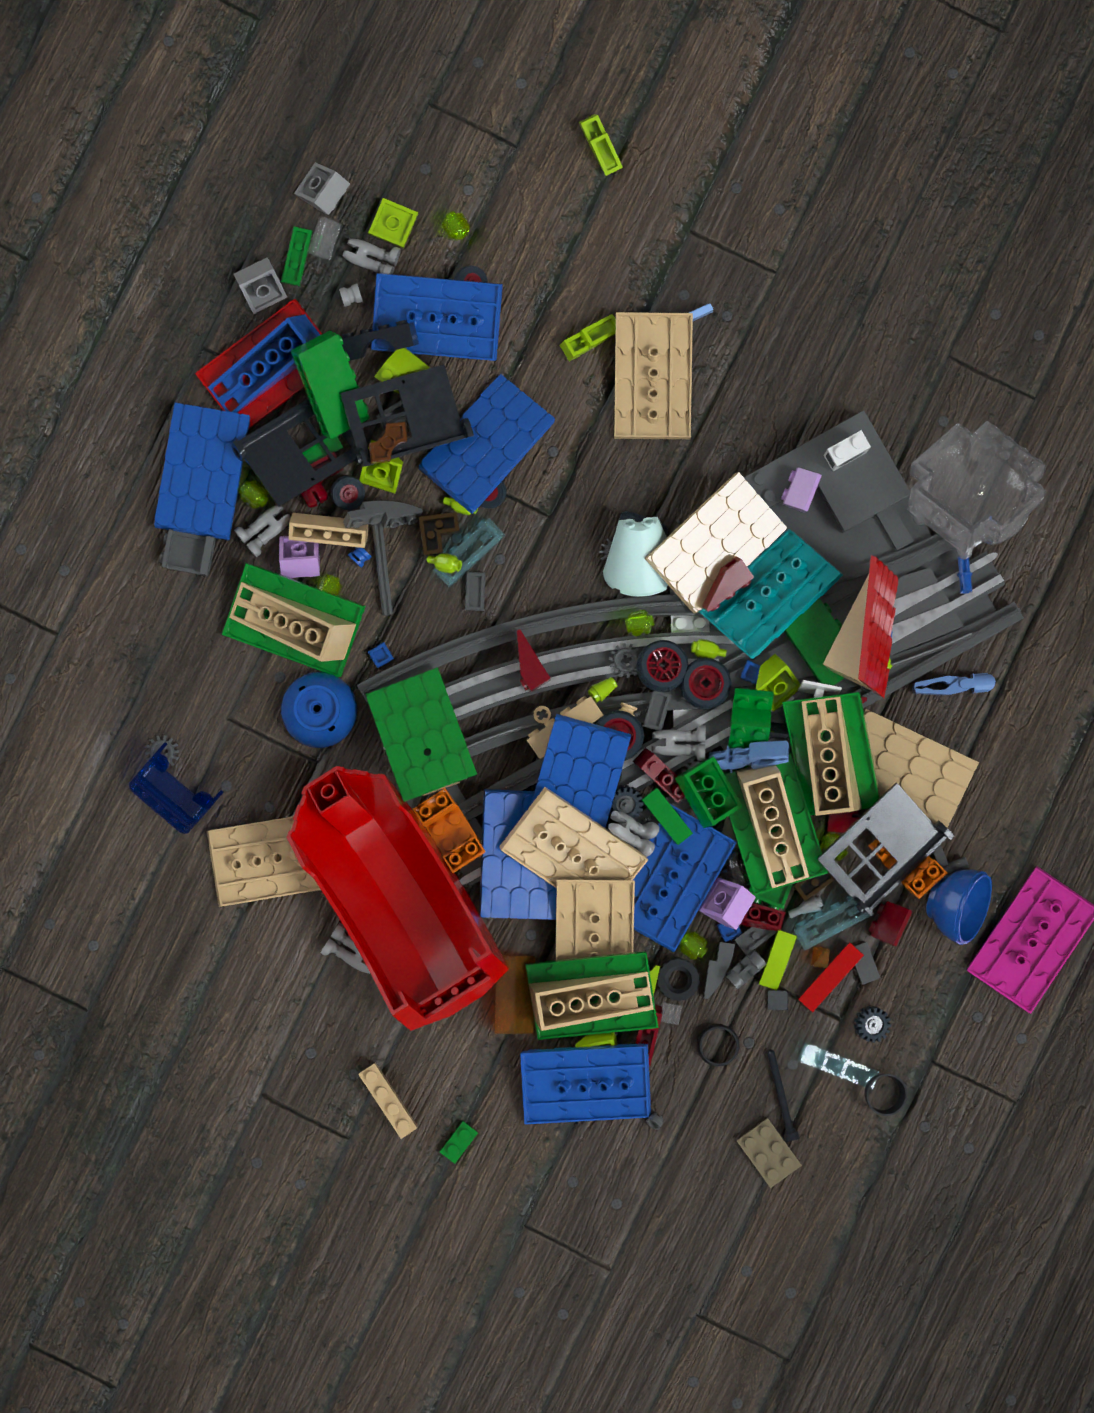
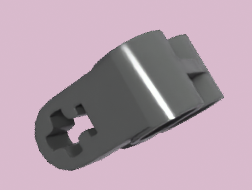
M752 950L739 963L733 966L725 976L738 990L767 963L756 951Z

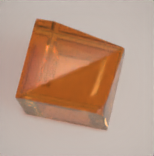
M814 947L811 966L827 968L830 950L828 948Z

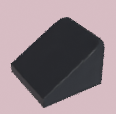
M771 722L769 737L788 738L787 724Z
M768 990V1010H788V991Z

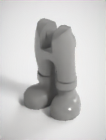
M349 238L347 244L358 249V252L354 254L344 250L342 256L346 260L362 268L373 270L376 273L393 274V266L370 259L367 255L396 266L400 256V248L394 247L390 252H386V249L379 248L369 242Z
M275 505L269 508L254 523H251L247 529L237 527L234 530L242 542L246 544L261 529L269 525L263 533L246 545L256 558L261 554L262 545L268 543L270 539L278 535L289 524L291 519L289 514L283 516L279 521H276L274 518L283 510V506L278 508Z
M700 725L694 732H691V730H659L652 732V738L666 739V746H652V752L668 756H691L693 754L699 761H705V744L684 745L675 744V742H705L706 725Z
M613 811L610 818L620 823V825L610 823L608 825L610 832L635 847L646 857L650 856L655 849V844L649 839L654 838L658 834L659 826L654 822L642 825L626 813Z
M339 922L331 937L351 948L356 954L346 950L343 946H339L330 938L320 953L325 956L335 953V956L341 958L353 968L370 974L366 964L362 962L363 958L351 937L345 933L344 925Z

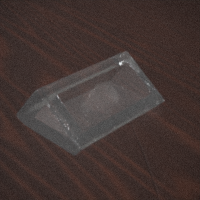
M326 217L319 218L308 254L330 260L341 224Z

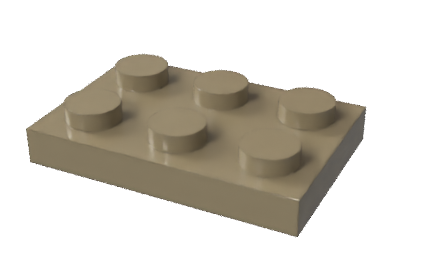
M768 1118L736 1140L770 1188L802 1166Z

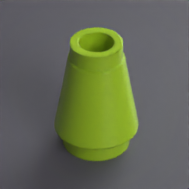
M610 677L590 686L588 694L595 703L602 702L617 687V683Z

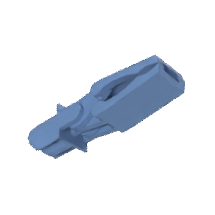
M973 673L970 675V679L967 677L944 676L913 683L912 690L914 694L951 695L972 689L973 694L990 691L994 688L996 681L988 673ZM937 682H942L944 684L949 685L944 690L915 688L919 686L925 687L929 684Z
M787 741L753 742L749 744V748L729 749L727 746V750L710 752L709 758L714 756L722 770L730 769L731 773L733 769H740L746 765H751L752 769H760L788 762L789 743Z

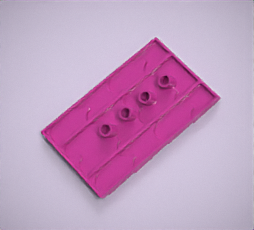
M1036 866L972 960L967 971L1031 1014L1094 921V904Z

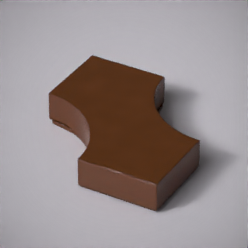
M405 422L386 423L385 433L382 438L368 445L371 464L389 463L392 450L397 445L407 442Z

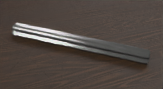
M379 522L372 525L382 614L383 616L392 615L393 612L382 524Z

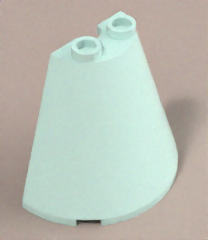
M646 517L641 522H635L633 519L619 520L603 570L604 579L612 589H619L620 593L629 596H650L667 589L668 584L645 560L667 538L658 517Z

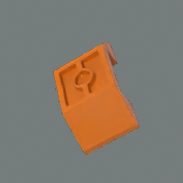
M446 788L413 808L422 825L426 827L443 854V858L452 873L486 852L480 839Z
M875 839L868 847L873 850L880 842ZM884 846L875 854L888 870L897 862ZM928 856L901 884L911 894L920 899L948 873L935 859L933 860Z

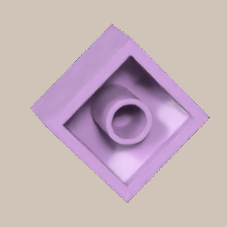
M796 468V471L792 470L788 479L791 482L789 489L785 488L781 497L784 500L783 505L803 513L807 512L822 475L802 468Z
M280 536L279 563L281 575L289 578L320 576L319 543L289 540V536Z
M717 878L700 906L699 911L722 925L737 930L756 897L742 885Z

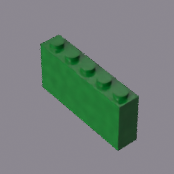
M330 330L291 350V354L322 434L329 439H333L350 429L340 393L360 387L356 384L354 370L350 368V358L342 347L343 340L341 336ZM363 399L355 401L361 423L370 419L367 413L369 412L368 406Z
M818 598L784 632L817 681L834 686L843 680L844 677L833 673L823 663L842 628V624L837 618L834 620L830 614L832 612L830 606L826 602L823 604L821 599Z

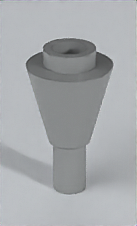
M813 895L808 900L802 902L799 907L788 911L790 918H793L800 914L822 911L821 907L824 904L819 895Z

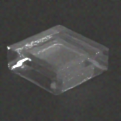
M663 1002L661 1022L679 1025L682 1006Z

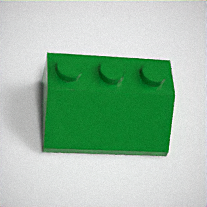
M714 756L675 778L703 828L714 826L743 807Z

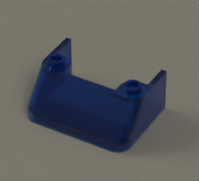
M164 742L129 783V788L176 830L187 834L208 812L224 791L220 790L214 798L204 791H199L196 795L166 771L169 767V762L161 752L168 744Z

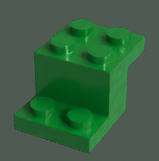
M735 688L731 710L729 749L749 748V744L753 742H768L774 692Z

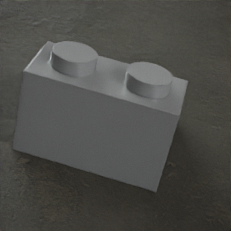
M315 162L294 194L317 210L329 215L334 210L341 196L345 194L350 183L336 171Z
M268 257L234 273L253 314L287 298Z

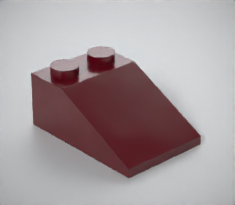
M519 629L517 630L522 678L520 683L525 691L529 689L530 692H533L551 681V678Z
M885 901L884 904L880 903L876 913L879 915L876 921H872L868 929L871 932L869 936L888 945L897 946L912 911Z

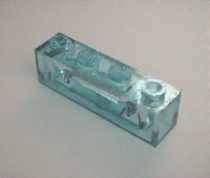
M490 518L487 520L482 519L476 525L477 530L473 533L468 532L462 538L463 543L459 546L454 545L448 551V554L459 558L477 541V537L484 531L486 533L480 537L484 544L491 537L493 538L486 546L482 545L463 562L459 572L452 576V573L441 572L436 568L433 569V572L448 588L456 583L505 537V534Z
M848 896L846 897V902L842 904L836 902L829 906V911L825 913L819 911L812 915V920L798 922L795 924L796 928L793 929V932L805 951L870 917V915L866 912L862 914L855 907L857 903L854 899ZM854 905V907L847 910L849 917L860 913V915L851 920L847 918L820 932V936L810 940L811 937L819 933L816 928H812L807 931V928L822 924L845 911V908Z

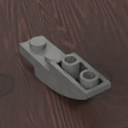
M368 501L363 502L359 510L347 512L343 523L345 528H359L362 525H375L381 522L383 528H396L404 524L412 525L417 523L423 511L421 508L401 502Z

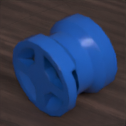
M355 547V550L348 554L361 568L364 566V562L372 557L365 549Z

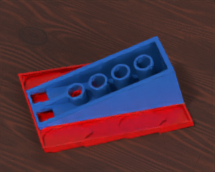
M293 299L195 374L223 411L250 415V429L304 388L291 350L322 335V333L299 302Z

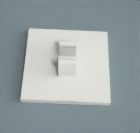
M803 680L798 691L814 694V698L838 695L842 687Z

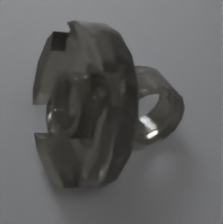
M739 848L732 850L729 858L730 864L724 866L720 871L721 878L728 879L734 877L739 885L743 887L750 885Z

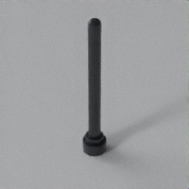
M769 1050L767 1055L786 1128L784 1130L785 1134H783L785 1142L800 1139L799 1132L796 1131V1128H793L776 1055L773 1050Z

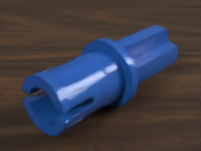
M965 554L959 555V573L957 576L960 580V593L973 592L971 585V576L973 574L970 572L969 556Z

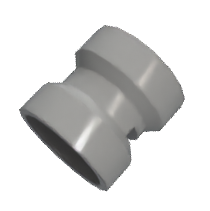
M357 283L351 285L350 288L343 287L339 289L344 307L350 306L353 302H363Z

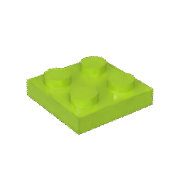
M383 198L368 234L404 249L418 212Z

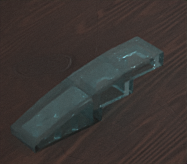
M804 1043L798 1061L864 1087H866L872 1077L879 1074V1071ZM876 1081L871 1085L870 1089L873 1090Z

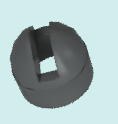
M652 1113L646 1122L651 1128L659 1130L663 1124V1116L659 1117L658 1113Z

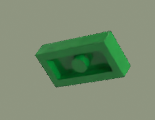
M463 1121L441 1149L440 1153L455 1164L478 1132Z

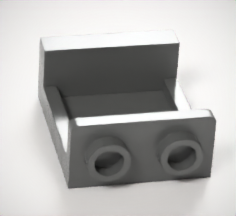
M169 529L168 533L164 535L163 544L166 545L165 552H161L159 562L162 563V567L165 569L209 577L216 539L210 536H199Z

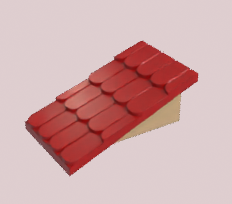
M871 555L869 575L823 665L833 673L857 683L884 698L890 671L887 667L892 646L891 632L896 611L894 602L898 587V577L882 561Z

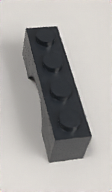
M407 319L396 322V326L393 327L385 324L378 326L379 330L376 331L368 328L360 330L361 334L354 336L353 332L342 335V347L348 354L350 361L366 357L367 348L375 339H384L390 342L396 350L419 344L414 322L408 323Z

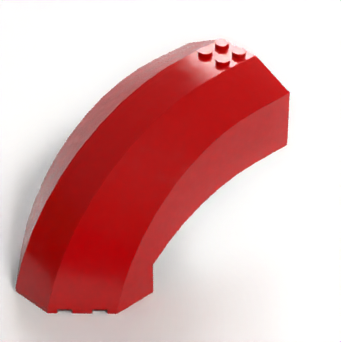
M335 766L303 787L301 793L303 796L300 805H297L293 817L294 823L286 838L302 869L313 877L347 930L392 1016L412 1031L447 1018L482 997L509 970V967L455 872L452 873L438 846L408 803L403 801L402 795L391 781L383 774L376 775L367 771L350 770Z

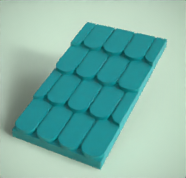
M788 529L748 566V569L754 576L748 586L738 589L732 598L722 601L716 610L707 612L701 609L699 612L747 656L753 659L775 638H778L820 596H823L844 574L793 530Z

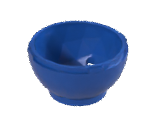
M313 672L296 679L288 687L281 704V716L286 730L296 741L312 748H325L339 743L350 733L357 717V703L351 688L342 679L325 672ZM302 686H305L302 691H299ZM315 705H319L321 707V710L319 712L314 711L313 708ZM334 725L335 729L333 731H329L328 729Z
M965 869L945 875L931 888L927 901V916L934 920L941 933L951 941L959 945L967 944L979 932L990 905L992 893L991 877L984 871Z

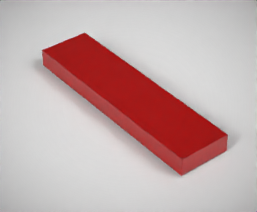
M849 942L798 1000L813 1012L859 962L864 954Z

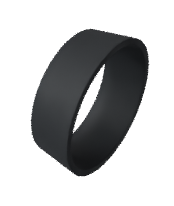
M714 1024L704 1029L697 1043L699 1055L706 1063L712 1066H725L731 1063L736 1058L740 1047L737 1034L730 1027L723 1024ZM725 1029L734 1036L737 1047L734 1056L729 1061L714 1063L705 1057L702 1051V1041L711 1030Z
M878 1074L867 1083L865 1087V1100L875 1113L881 1116H891L898 1113L904 1107L907 1101V1088L905 1083L896 1075ZM889 1076L899 1086V1098L896 1104L887 1110L875 1109L869 1101L870 1087L878 1078Z

